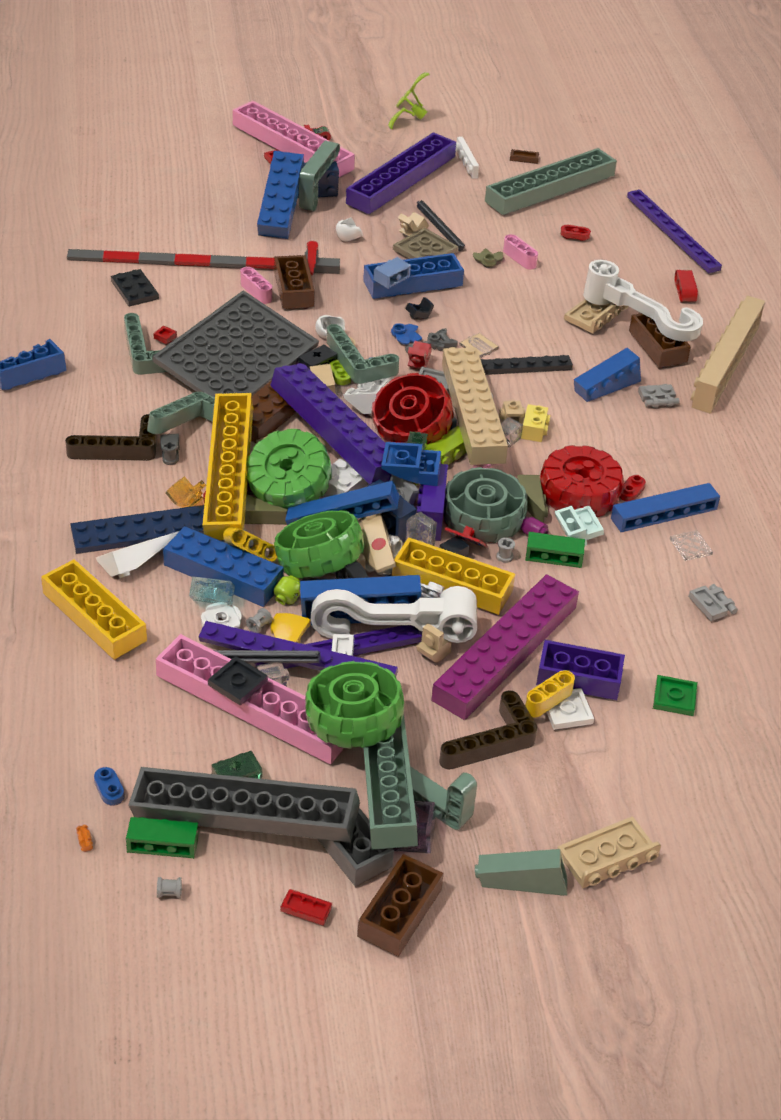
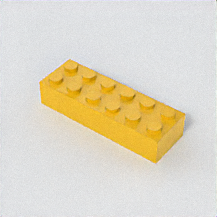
M409 537L394 558L396 567L392 568V576L420 575V582L422 584L428 585L429 582H434L443 586V591L455 586L466 587L476 595L478 608L498 615L510 597L515 581V573Z
M75 559L41 576L43 594L114 660L147 641L146 623Z

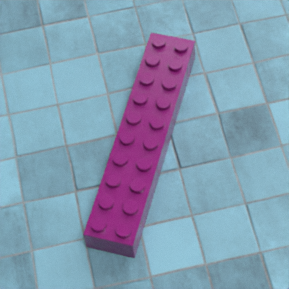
M546 574L433 683L431 701L459 718L466 720L576 609L579 591Z

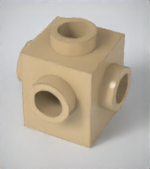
M503 401V406L499 410L500 419H503L505 428L522 427L523 418H525V408L522 407L520 401Z

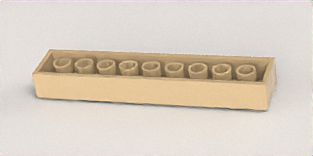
M748 295L744 301L741 300L739 308L734 313V317H731L724 334H721L719 342L716 343L714 351L712 350L709 359L706 360L699 377L695 379L694 387L696 389L691 395V400L693 401L691 408L712 413L759 328L765 305L764 300Z
M451 347L443 349L442 368L470 465L506 463L508 445L477 347Z

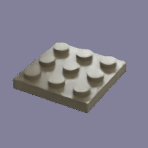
M423 228L393 244V250L408 259L449 253L455 254L458 252V246Z

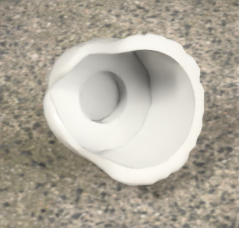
M352 217L341 220L336 225V233L339 239L344 242L363 236L362 230L356 226Z
M331 315L320 316L315 324L318 336L327 339V326L331 324L340 325L345 331L344 319Z

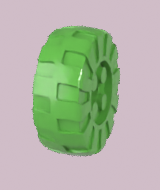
M300 429L278 430L269 434L253 447V451L247 459V480L255 497L287 510L290 507L323 497L329 488V481L332 479L331 461L325 446L316 436L307 431L303 432Z
M342 510L311 514L292 522L276 535L274 542L276 556L280 566L284 568V573L300 579L304 577L324 576V574L334 573L343 569L347 564H352L359 558L365 545L357 518L348 511Z
M350 661L329 666L321 670L316 677H313L307 686L305 712L309 727L322 741L335 744L341 748H364L373 746L379 741H385L395 733L396 728H399L402 723L404 696L401 683L397 681L396 675L390 670L370 662Z

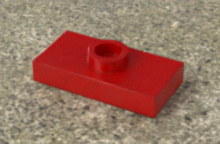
M292 889L288 890L280 906L281 912L323 926L332 909L331 902Z

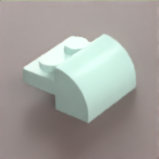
M569 506L555 511V517L566 536L585 539V546L587 545V540L604 535V529L590 506L576 510Z

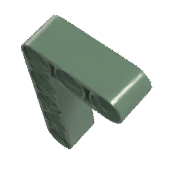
M325 140L302 168L299 176V208L310 211L316 210L318 204V181L338 156L340 151L339 143Z
M125 314L124 328L133 372L138 375L167 372L152 361V357L160 350L146 351L138 314Z
M331 324L327 326V344L330 349L338 354L337 359L353 382L363 384L398 375V355L386 354L364 359L340 325Z
M194 392L157 408L149 414L147 430L153 434H161L199 416L213 422L215 397L204 392Z
M410 766L414 803L449 827L459 830L474 814L477 792L475 778L471 774L464 772L446 790Z

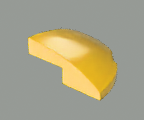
M276 613L271 623V633L276 638L301 643V636L310 627L311 620L296 614Z

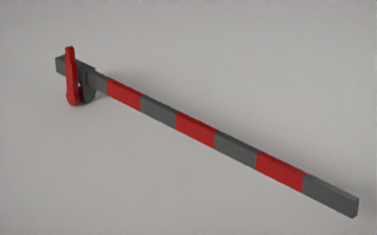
M309 241L304 255H306L311 276L313 273L340 274V258H319L318 243L316 241ZM68 249L67 260L274 269V258L83 249Z

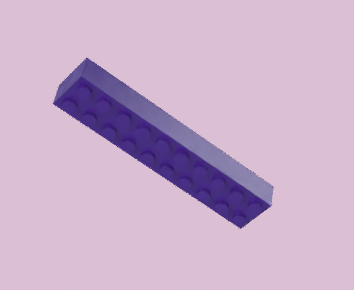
M431 133L347 187L346 204L366 214H371L455 158L457 142L437 133Z
M299 363L274 369L270 386L369 485L379 479L384 483L389 482L392 474L381 468L386 443L356 413L338 398L306 365Z

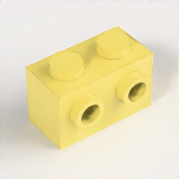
M527 405L521 439L542 442L543 435L547 436L550 415L547 414L548 407Z

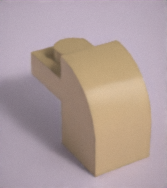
M415 212L410 217L402 213L398 217L401 223L399 231L406 236L429 227L426 219Z
M427 623L423 627L422 642L417 645V651L430 660L439 662L451 652L452 642L444 639L442 631Z

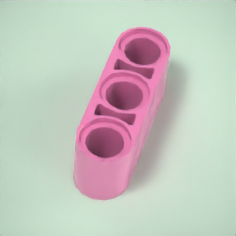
M509 234L505 236L503 252L522 267L529 270L535 269L538 252L516 235Z
M243 267L241 269V286L263 304L270 303L272 301V285L252 267Z

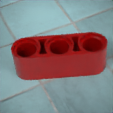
M676 270L674 281L679 300L682 302H696L698 290L693 271Z

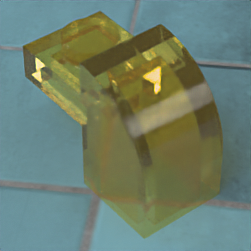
M184 476L173 484L165 494L175 505L181 508L191 507L203 500L201 495L206 484L201 480L193 486Z

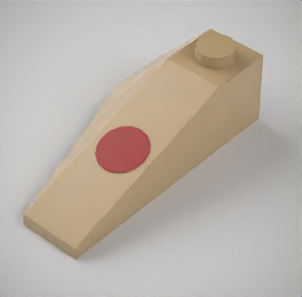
M381 513L360 518L359 525L365 544L362 554L368 564L377 573L396 567L388 529Z

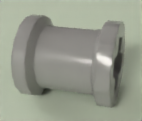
M501 538L498 541L499 551L496 557L503 563L511 562L515 542L511 538Z
M260 608L254 617H249L246 620L247 627L251 632L259 633L262 627L272 623L273 618L268 610Z
M158 877L157 898L176 896L177 899H181L182 877H178L177 880Z

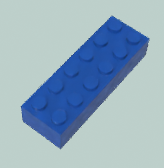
M274 151L257 222L258 235L283 239L289 238L299 193V176L302 168L305 166L304 154Z
M454 253L403 260L411 265L410 277L391 286V288L389 287V289L374 280V269L386 262L364 265L363 282L373 299L463 286L464 269Z
M185 526L163 548L164 566L262 607L275 595L273 592L274 587L284 577V568Z
M420 575L300 581L302 616L311 619L313 601L318 595L328 590H346L372 604H411L421 598ZM343 611L329 613L335 618L349 620L350 624L362 623Z

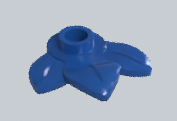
M397 323L391 328V334L402 344L408 345L410 342L414 343V341L422 340V337L415 332L418 329L417 325Z

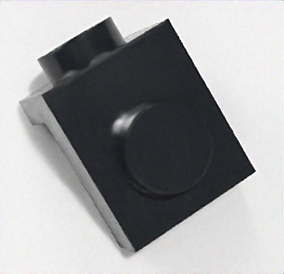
M423 297L420 305L407 303L405 309L415 319H428L434 304L426 297Z

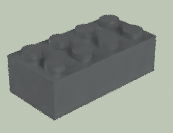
M360 808L351 842L318 839L354 886L393 867L394 849H372L369 819Z

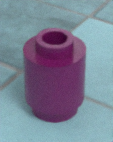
M534 517L524 518L521 526L524 534L528 535L529 532L549 534L547 524Z

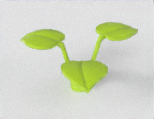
M422 73L415 80L411 88L406 91L404 96L400 98L396 107H399L406 100L412 106V111L404 107L400 109L389 121V128H393L394 122L403 112L410 113L420 120L426 115L428 111L422 107L423 104L419 101L414 89L420 80L430 75L429 73ZM411 92L414 95L418 104L416 103L414 105L409 99H407V96Z

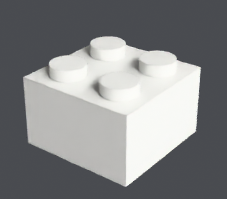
M338 459L331 465L332 479L329 481V488L323 497L361 489L368 486V483L346 461Z

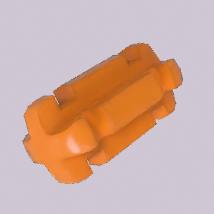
M86 824L76 828L79 844L83 852L93 849L92 838Z

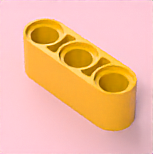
M229 527L224 531L223 538L229 545L271 562L277 559L273 544L243 529ZM236 532L237 539L233 541L232 536ZM252 540L253 547L250 549L249 542ZM268 548L269 555L266 557L265 550Z
M566 670L560 671L527 693L525 706L532 717L543 715L572 695L575 680L573 673Z

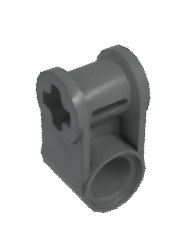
M160 434L163 463L174 465L179 461V434Z

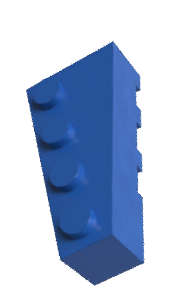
M51 339L45 341L46 344L42 346L37 344L29 352L25 350L19 352L16 358L11 356L0 361V388L2 390H9L18 385H25L31 381L42 380L45 377L67 371L64 352Z
M628 347L576 377L574 379L575 392L586 402L641 382L640 357Z

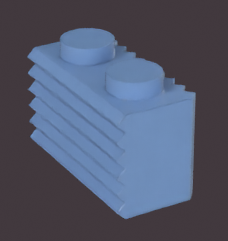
M399 257L388 260L385 264L374 269V280L389 289V287L391 288V286L410 277L411 265Z

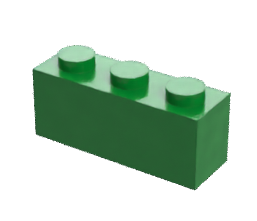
M529 532L525 561L582 568L585 539Z
M130 817L126 835L127 853L195 859L199 837L198 823Z

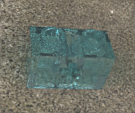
M192 576L189 596L193 601L207 603L225 602L227 605L232 606L235 586L231 581Z

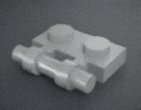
M671 384L639 386L638 393L642 402H645L646 407L658 408V406L663 405L672 407L679 404V398H676V393Z
M712 584L709 589L706 586H702L689 592L688 597L710 621L727 616L728 611L732 614L738 611L735 602L731 598H727L723 589L715 584Z

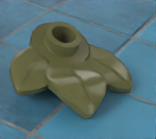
M485 248L481 253L473 252V257L484 266L492 267L503 259V252L492 254Z

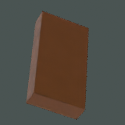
M511 149L510 161L538 164L539 152Z

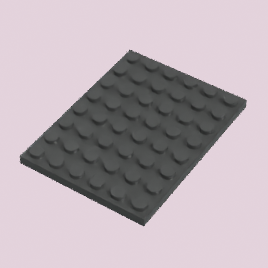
M243 290L152 357V361L196 392H204L215 397V394L251 393L253 396L272 380L275 368L296 364L299 361V356L315 349L319 345V340Z

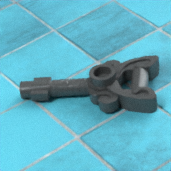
M446 328L436 333H429L427 341L423 342L431 344V348L440 351L444 348H456L458 345L457 340L450 339L447 336ZM414 343L405 346L406 353H408L409 347H413Z

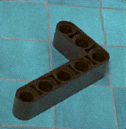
M145 414L141 417L139 436L71 435L65 439L66 454L68 458L76 460L149 461L156 456L158 434L150 433L147 430L149 414Z
M507 690L501 694L499 713L506 723L505 726L444 742L440 749L439 764L441 767L448 770L532 747L535 744L537 725L517 692Z

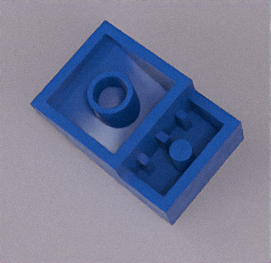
M386 442L381 465L383 470L407 481L438 486L441 451L423 450V444Z

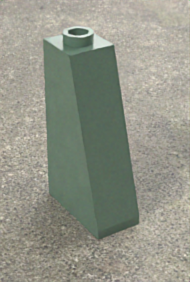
M560 849L479 855L478 864L475 865V876L480 879L481 885L484 888L567 895V873Z

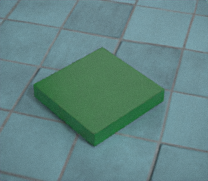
M657 675L653 709L694 716L698 682Z

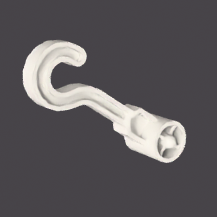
M595 260L589 264L583 296L590 303L606 305L612 302L618 306H629L652 318L656 322L659 331L673 340L692 341L701 334L703 318L693 309L682 308L679 317L680 323H677L671 318L670 312L665 306L637 292L633 284L618 277L619 268L616 264L607 260Z
M461 586L450 587L444 590L440 598H419L415 603L372 604L346 590H328L316 597L311 609L310 620L313 628L319 634L333 639V634H350L351 625L347 619L331 616L329 613L333 611H343L355 620L370 625H412L419 631H423V627L429 623L444 633V639L455 643L466 642L472 639L477 632L476 595L472 590Z

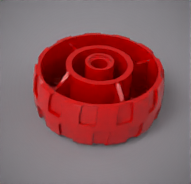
M410 373L390 380L376 394L371 411L374 427L379 437L385 443L423 444V447L431 442L434 443L442 439L441 437L449 432L454 417L452 401L444 385L430 375H420L419 373Z
M570 445L549 454L541 469L540 482L543 490L542 494L546 495V504L554 508L555 511L572 506L574 510L590 506L596 517H601L605 513L611 512L613 505L618 504L623 489L624 476L618 461L614 460L607 452L586 445Z

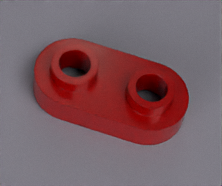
M563 225L561 226L560 234L566 239L572 238L586 241L590 238L591 230L581 226Z
M640 475L630 476L623 484L620 499L626 502L636 500L645 488V479Z

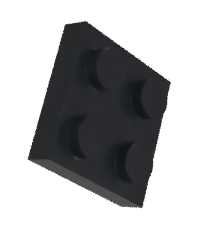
M235 656L208 679V686L238 705H242L268 682V675Z

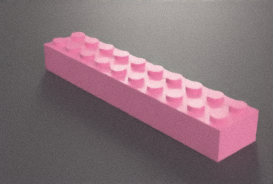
M251 101L233 110V126L281 152L304 154V163L310 160L325 140L329 141L255 101ZM340 147L339 154L334 160L337 161L339 177L353 171L355 154Z
M180 634L156 658V676L330 765L344 749L337 747L335 744L322 741L315 732L311 731L306 718L304 695L268 678L266 684L242 705H238L208 686V679L231 660L212 649Z

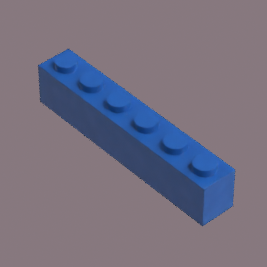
M389 481L288 508L285 521L289 525L311 514L340 510L348 511L359 519L397 509L400 495L394 482Z
M710 483L615 504L613 505L611 520L622 533L717 510L720 495Z

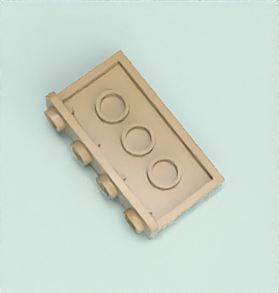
M584 299L564 314V320L593 334L629 306H618L612 302L606 305H597Z
M632 816L562 844L557 849L561 850L563 862L580 886L585 888L590 885L595 886L609 877L614 878L626 870H633L643 863L653 862L659 856L661 844L658 841L653 843Z

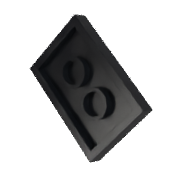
M141 269L111 276L112 284L129 307L159 300L158 292Z

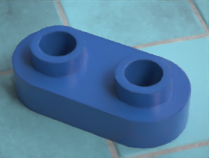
M109 767L98 769L94 773V783L103 802L111 806L120 804L124 799V789L116 772Z

